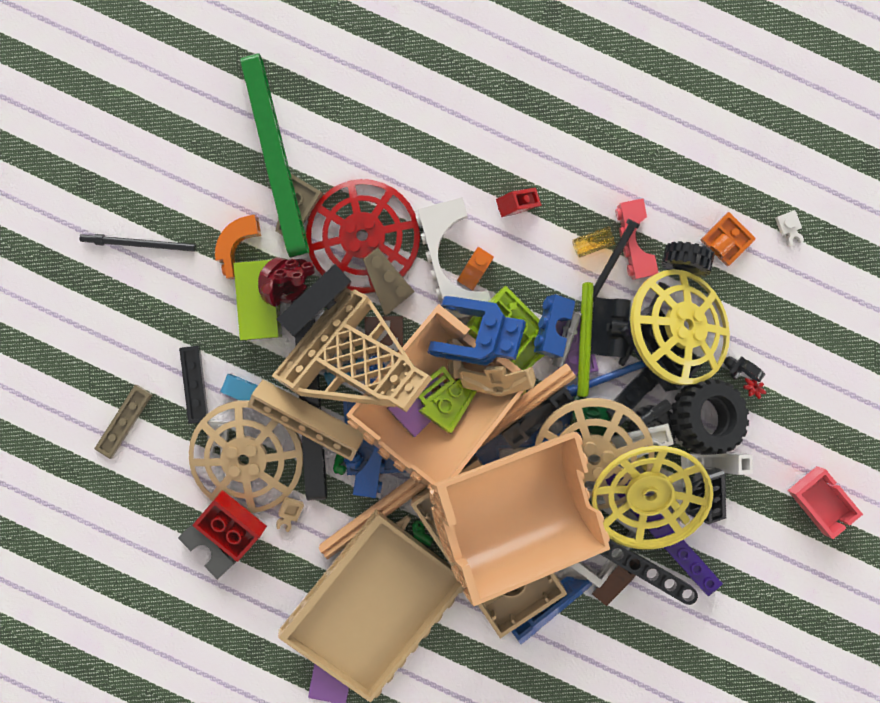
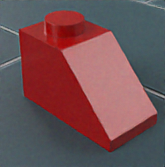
M536 188L512 191L496 199L501 218L542 206Z

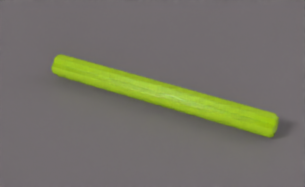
M591 282L582 284V316L580 323L577 389L579 397H588L594 288V284Z

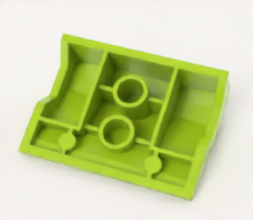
M504 286L488 302L496 303L505 317L522 319L526 322L516 360L509 359L521 370L532 367L545 356L534 352V340L538 335L540 319L507 286ZM473 316L466 324L470 328L468 334L475 340L482 321V317Z

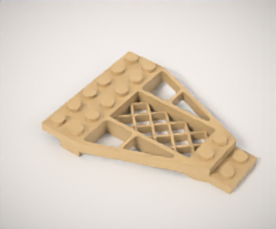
M348 288L335 299L337 303L330 310H325L272 375L275 380L300 396L388 407L397 406L405 412L409 410L432 380L430 375L413 365L369 297L355 289L351 291ZM373 310L380 323L367 336L355 328L366 314ZM384 330L387 331L401 354L376 341ZM363 344L362 350L355 351V346ZM350 348V353L342 355V350ZM337 352V357L332 358V356ZM377 352L376 358L369 359V354ZM364 356V361L356 363L355 358ZM350 360L351 365L343 367L342 362ZM391 360L392 365L383 368V362ZM378 364L377 370H369V366ZM364 368L363 374L356 375V370ZM323 369L336 376L325 391L306 389ZM379 376V382L370 384V378ZM365 380V385L360 383L359 381ZM346 382L368 396L336 393L335 391L342 383Z

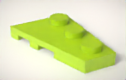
M458 378L451 386L418 412L447 433H452L477 391L463 388L461 380Z

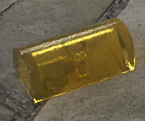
M610 226L572 239L575 253L579 258L616 245Z

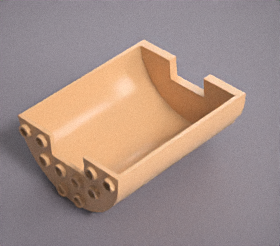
M438 304L402 348L416 368L431 375L442 366L448 371V359L435 357L427 352L431 341L447 343V340L457 339L463 346L475 348L476 340L468 334L470 328ZM501 357L494 358V361L486 366L462 362L466 370L484 374L487 366H505L507 374L521 371L509 359ZM442 372L441 374H439V375L437 376V378H440L441 376H443V375H444L443 372ZM379 376L373 383L379 382ZM446 378L443 383L445 384L449 380ZM439 385L433 388L431 392L434 393L437 389H439ZM477 391L452 433H447L431 421L416 437H413L389 412L388 406L356 403L346 416L349 419L347 423L355 430L358 429L363 434V439L370 445H375L379 449L378 454L384 459L390 458L394 461L393 466L401 472L405 470L417 483L422 482L429 490H432L431 485L454 477L461 472L524 391L508 394L504 397Z
M569 432L431 485L432 490H429V497L432 504L435 505L431 507L439 539L445 555L448 556L451 563H454L451 569L457 582L460 581L462 587L466 588L463 589V592L473 606L610 550L608 543L610 538L604 529L603 514L590 506L588 500L590 499V494L584 486V473L588 472V459L582 451V438L577 432Z

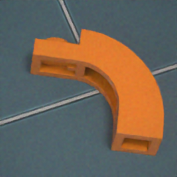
M256 215L244 216L234 220L224 228L217 240L215 260L224 262L221 268L223 275L227 279H235V251L238 245L245 239L261 236L259 218Z

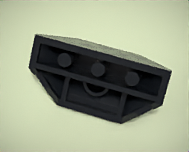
M716 467L706 469L713 486L712 507L707 518L704 520L707 524L727 518L725 473ZM697 473L691 479L692 495L704 498V480L702 474ZM690 502L685 512L695 517L702 505Z

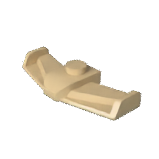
M487 366L484 370L485 374L466 370L464 367L458 370L463 388L494 396L504 397L508 394L532 389L536 381L533 367L507 374L505 366Z

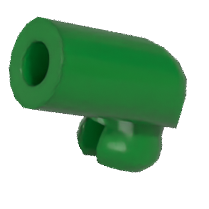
M339 454L335 456L333 471L335 474L344 475L347 468L343 465L344 457Z
M415 521L412 525L414 538L430 547L433 538L425 534L422 521Z

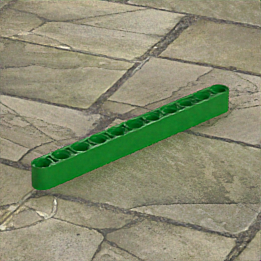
M260 53L240 58L286 250L290 258L309 253V246L264 63Z

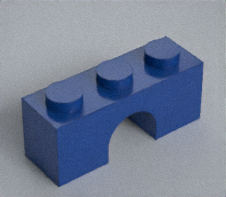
M556 294L546 297L543 302V314L538 323V335L534 340V352L551 358L563 357L567 338L557 333L556 323L558 320L561 322L572 320L576 301Z

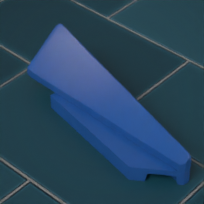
M568 576L562 579L561 583L567 595L511 631L520 645L592 586V582L588 579H575Z

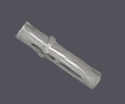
M573 311L572 320H568L566 326H563L562 337L567 338L563 357L554 358L553 366L560 368L565 364L574 335H577L578 332L576 329L582 316L581 313Z

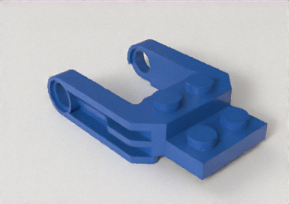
M444 296L441 304L444 309L457 311L464 315L482 317L475 342L476 347L471 348L431 341L427 351L429 354L439 358L484 366L493 362L496 357L516 360L526 324L524 320L505 317L496 303Z

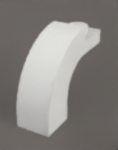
M690 452V455L695 457L705 469L716 467L728 474H753V454L726 452L724 454L701 455ZM681 456V467L683 469L694 466L689 459Z

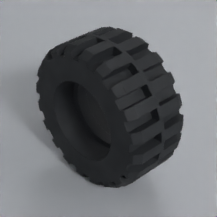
M709 379L697 384L684 386L680 390L681 393L676 394L674 398L676 402L672 403L671 410H673V414H670V420H673L672 430L676 431L677 435L675 437L677 440L683 442L682 446L696 454L712 455L732 451L743 441L742 437H745L748 431L746 426H749V420L747 419L749 410L746 409L745 404L747 403L744 398L740 397L741 393L738 389H733L734 386L732 384L725 383L723 380ZM706 400L715 407L718 415L717 428L713 434H710L704 428L701 421V409Z

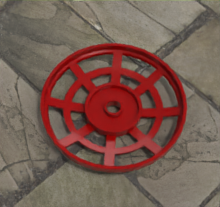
M357 179L333 187L319 199L309 216L306 238L310 259L321 275L326 273V271L319 264L314 251L324 248L329 259L343 273L345 271L353 275H368L370 287H348L351 291L355 289L360 293L366 294L376 291L367 269L360 270L348 267L352 258L364 259L378 247L381 252L389 256L388 260L391 263L395 260L404 266L399 272L404 277L417 257L420 245V230L412 206L400 192L383 182ZM355 185H373L387 191L381 199L367 195L357 196ZM348 187L349 198L339 202L331 211L322 206L324 201L333 193ZM393 195L406 207L412 221L400 223L395 211L387 204ZM359 201H369L377 205L372 213L361 212ZM351 203L353 214L346 219L336 214L342 207ZM383 209L391 215L395 224L383 226L378 219ZM318 212L326 217L322 231L323 241L312 243V225ZM333 221L341 226L339 236L328 239V229L330 222ZM414 229L412 252L409 259H406L399 254L402 245V230ZM365 230L368 233V237L366 240L361 241L357 238V233ZM397 232L396 244L392 250L384 244L386 234ZM341 244L346 251L341 262L334 256L330 248L331 246Z

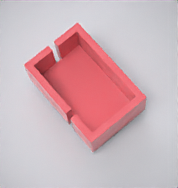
M816 466L787 491L823 535L834 539L846 529L843 524L836 521L839 520L850 526L863 513L839 485H836L837 482L824 468Z

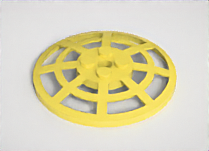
M675 269L662 271L651 276L638 289L631 307L630 325L634 344L644 363L661 379L677 385H693L711 378L720 369L726 358L730 339L726 311L716 292L700 277L684 270ZM674 274L679 275L681 285L672 286L665 291L655 283L663 277ZM687 277L701 285L709 295L706 297L699 290L690 287ZM652 289L659 296L653 306L652 316H642L640 314L643 299L647 291ZM676 291H683L684 301L676 303L670 297V294ZM691 293L704 301L700 307L692 303ZM663 301H665L670 308L665 317H659L660 307ZM713 301L720 313L723 327L719 325L717 313L712 305ZM708 308L711 311L715 325L708 324L704 313ZM685 321L688 323L689 329L684 326ZM641 324H652L655 340L660 347L652 355L644 342ZM659 325H665V330L669 337L666 342H664L661 336ZM708 332L715 333L711 348H709L705 341ZM720 335L724 336L723 347L719 360L716 362L713 354L717 349ZM674 345L685 349L684 358L677 356L670 349ZM700 346L705 355L699 359L692 360L693 348ZM665 354L672 361L683 365L681 377L669 373L656 361ZM708 360L712 369L709 373L701 377L689 378L691 366L700 365Z
M667 446L642 447L619 456L601 472L592 491L591 504L593 508L598 510L597 495L608 494L612 513L604 520L603 525L610 539L630 548L658 549L684 540L702 525L712 507L713 486L704 466L689 453ZM658 452L656 458L642 459L633 463L627 460L643 453ZM668 452L678 454L689 459L694 466L683 469L675 462L666 460L665 457ZM653 463L652 469L649 472L640 474L635 469V467ZM618 464L623 467L615 476L610 486L599 487L605 476ZM662 464L672 467L677 471L668 477L659 473ZM627 472L633 478L627 486H617L620 479ZM698 472L702 474L705 484L704 498L692 495V483L689 475ZM683 478L686 489L685 493L675 491L672 483ZM649 491L655 492L652 496H645ZM614 493L625 494L627 502L617 508ZM674 499L683 500L681 505L671 514L668 508ZM689 503L702 505L696 516L685 527L681 528L676 519L686 510ZM631 508L639 514L638 521L626 517L623 513ZM660 513L664 516L663 519L646 522L647 516ZM618 518L626 525L637 528L635 539L621 535L609 526ZM667 524L675 532L662 538L643 539L645 529L658 528Z

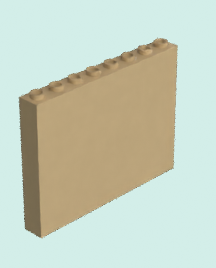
M376 509L280 627L278 638L371 703L374 698L381 694L385 684L391 682L397 669L404 666L406 658L410 653L416 651L419 642L429 635L431 627L441 620L444 611L453 605L457 595L466 588L462 587L460 581L457 582L449 563Z

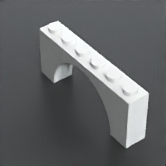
M463 197L418 209L419 214L416 215L418 226L422 225L424 233H421L423 245H428L429 251L426 252L428 263L432 262L434 270H431L433 281L438 282L439 288L436 289L438 300H443L444 296H452L488 302L490 300L488 290L468 291L454 285L444 275L438 260L439 245L445 233L454 224L468 217ZM446 309L457 319L471 316Z

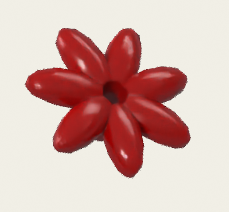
M745 378L747 385H744L743 388L748 390V395L751 397L755 394L758 399H761V394H766V391L762 389L764 383H757L753 379L751 381L749 378Z

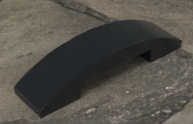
M646 367L613 401L633 410L642 398L653 390L658 382ZM607 408L606 413L611 419L615 410ZM623 414L618 426H621L628 417Z

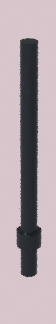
M80 234L79 237L80 242L94 243L100 246L111 244L192 252L196 250L195 244L107 237L104 234Z

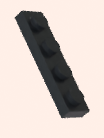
M200 346L179 348L188 424L199 423L208 414Z

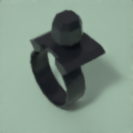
M728 356L723 362L730 370L731 377L735 380L742 372L757 382H761L766 376L763 370L742 356L738 361Z

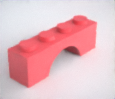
M643 198L622 202L617 206L618 209L615 210L617 220H620L621 228H619L620 237H622L628 226L626 223L628 218L639 224L647 218ZM637 228L634 229L623 249L625 258L628 257L629 265H627V272L629 277H632V280L651 277L658 273L655 255L644 252L636 242Z

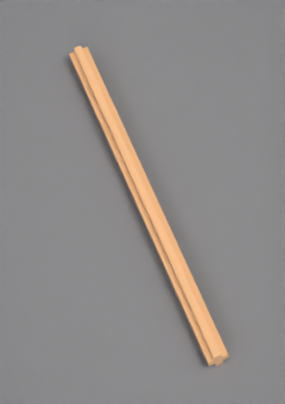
M567 363L518 398L480 448L577 378ZM409 478L319 545L320 552L324 554L326 559L331 558L348 545L376 509L387 517L427 486L422 482L417 483L412 478Z

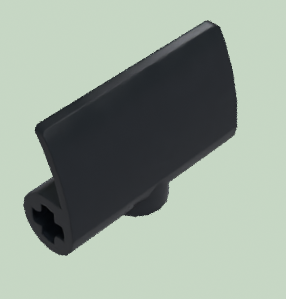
M594 298L591 355L626 358L627 341L620 331L630 322L631 300Z

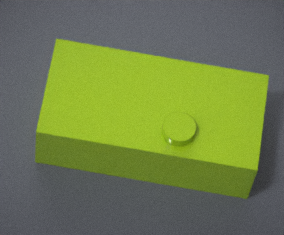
M270 260L234 263L240 340L282 338V326L277 320L281 315L280 305L273 307L267 304L262 299L258 289L259 274Z

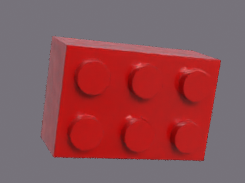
M223 490L192 525L237 562L260 538L267 525Z

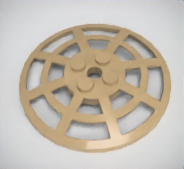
M602 398L575 400L557 409L546 419L539 430L535 445L543 442L544 437L548 440L559 437L549 431V428L560 417L574 410L577 422L567 427L559 436L580 429L583 442L581 447L587 459L593 454L600 457L597 462H591L588 459V472L584 473V484L586 481L596 482L601 472L619 456L638 448L654 446L647 426L633 410L621 403ZM604 407L615 410L611 421L603 419L585 420L582 408ZM623 414L639 427L645 438L633 443L628 433L618 426ZM588 426H603L607 429L603 436L590 435ZM614 432H617L625 440L626 446L616 448L611 441ZM649 452V458H654L655 452ZM636 455V456L631 457V462H630V463H633V462H636V461H637V455ZM653 463L648 464L646 472L651 471ZM618 465L605 476L599 487L608 486L606 479L613 474H618L623 468ZM627 472L617 486H624L633 478ZM608 494L597 495L603 496L605 500L604 504H597L598 510L610 508ZM626 496L616 500V506L626 502Z
M250 400L228 402L209 412L194 430L189 445L191 473L198 487L211 501L223 490L233 497L245 498L248 507L246 509L250 513L268 510L284 501L285 497L291 494L300 479L303 469L301 439L297 432L284 426L295 446V450L284 452L279 439L272 432L279 422L272 419L267 426H264L256 421L243 419V408H250L248 407ZM228 409H235L234 421L225 423L216 430L207 423L217 414ZM244 426L258 429L261 433L256 439L244 436ZM235 427L236 437L229 442L220 436L225 430ZM201 429L210 437L205 446L204 459L194 458L195 442ZM267 437L273 442L277 453L267 454L262 444ZM214 441L222 448L220 458H210V451ZM240 455H246L249 458V463L243 464L239 459ZM296 458L295 474L291 484L287 487L279 482V479L284 470L285 460ZM278 461V468L274 478L264 472L268 462ZM195 466H205L209 478L217 486L212 493L200 481ZM211 466L222 467L226 476L221 482L214 475ZM260 478L268 484L264 488L252 492V481ZM232 480L243 484L244 493L233 491L227 488ZM273 487L283 493L269 504L261 507L255 506L254 497L267 493Z

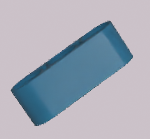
M227 374L220 392L237 400H250L252 393L258 385L235 375Z

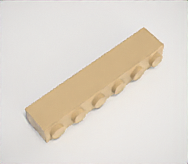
M263 379L251 395L248 407L350 461L353 460L364 440L363 434L358 429L355 430L342 420L327 414L325 411L310 405L308 402Z

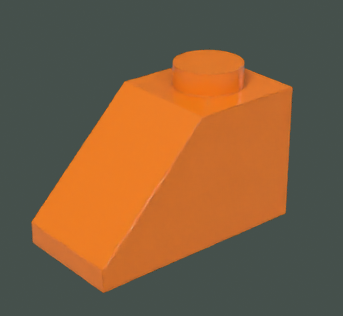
M477 247L457 281L473 291L494 259V256Z

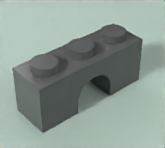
M192 525L178 537L190 552L199 545H204L210 549L211 559L204 566L217 580L237 562Z

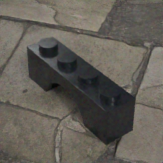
M563 387L501 432L511 448L515 450L527 441L554 411L575 400L568 390Z

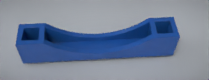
M370 378V384H372L376 379ZM376 446L368 462L355 475L353 495L376 498L377 493L382 491L383 482H380L379 479L380 474H384L385 463L382 462L383 457L378 454L379 449Z

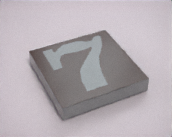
M382 316L401 347H403V316ZM364 317L365 335L369 336L380 323L377 317ZM384 330L376 341L399 352L387 331Z

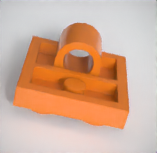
M727 212L700 241L714 251L715 255L728 267L756 238L730 212Z

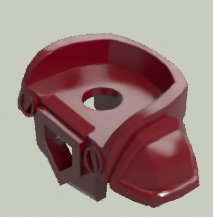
M280 257L270 260L263 267L258 278V289L262 299L273 307L280 305V302L292 303L298 299L307 288L304 285L306 277L315 273L313 263L307 262L305 259L288 260Z

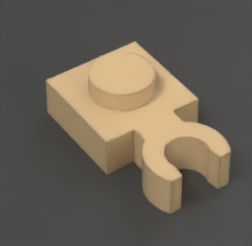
M285 497L278 512L279 517H282L276 522L278 530L282 524H286V532L291 530V520L297 522L304 507L302 501Z

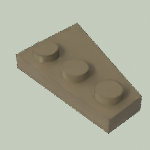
M291 174L304 225L323 193ZM278 218L275 231L283 236Z
M378 247L363 259L385 316L415 292Z

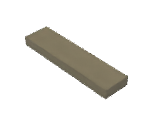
M134 385L94 449L107 458L112 459L153 394L139 385Z

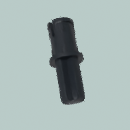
M664 399L653 408L649 407L648 411L641 415L640 418L647 426L655 420L658 421L659 417L672 409V405L667 399Z

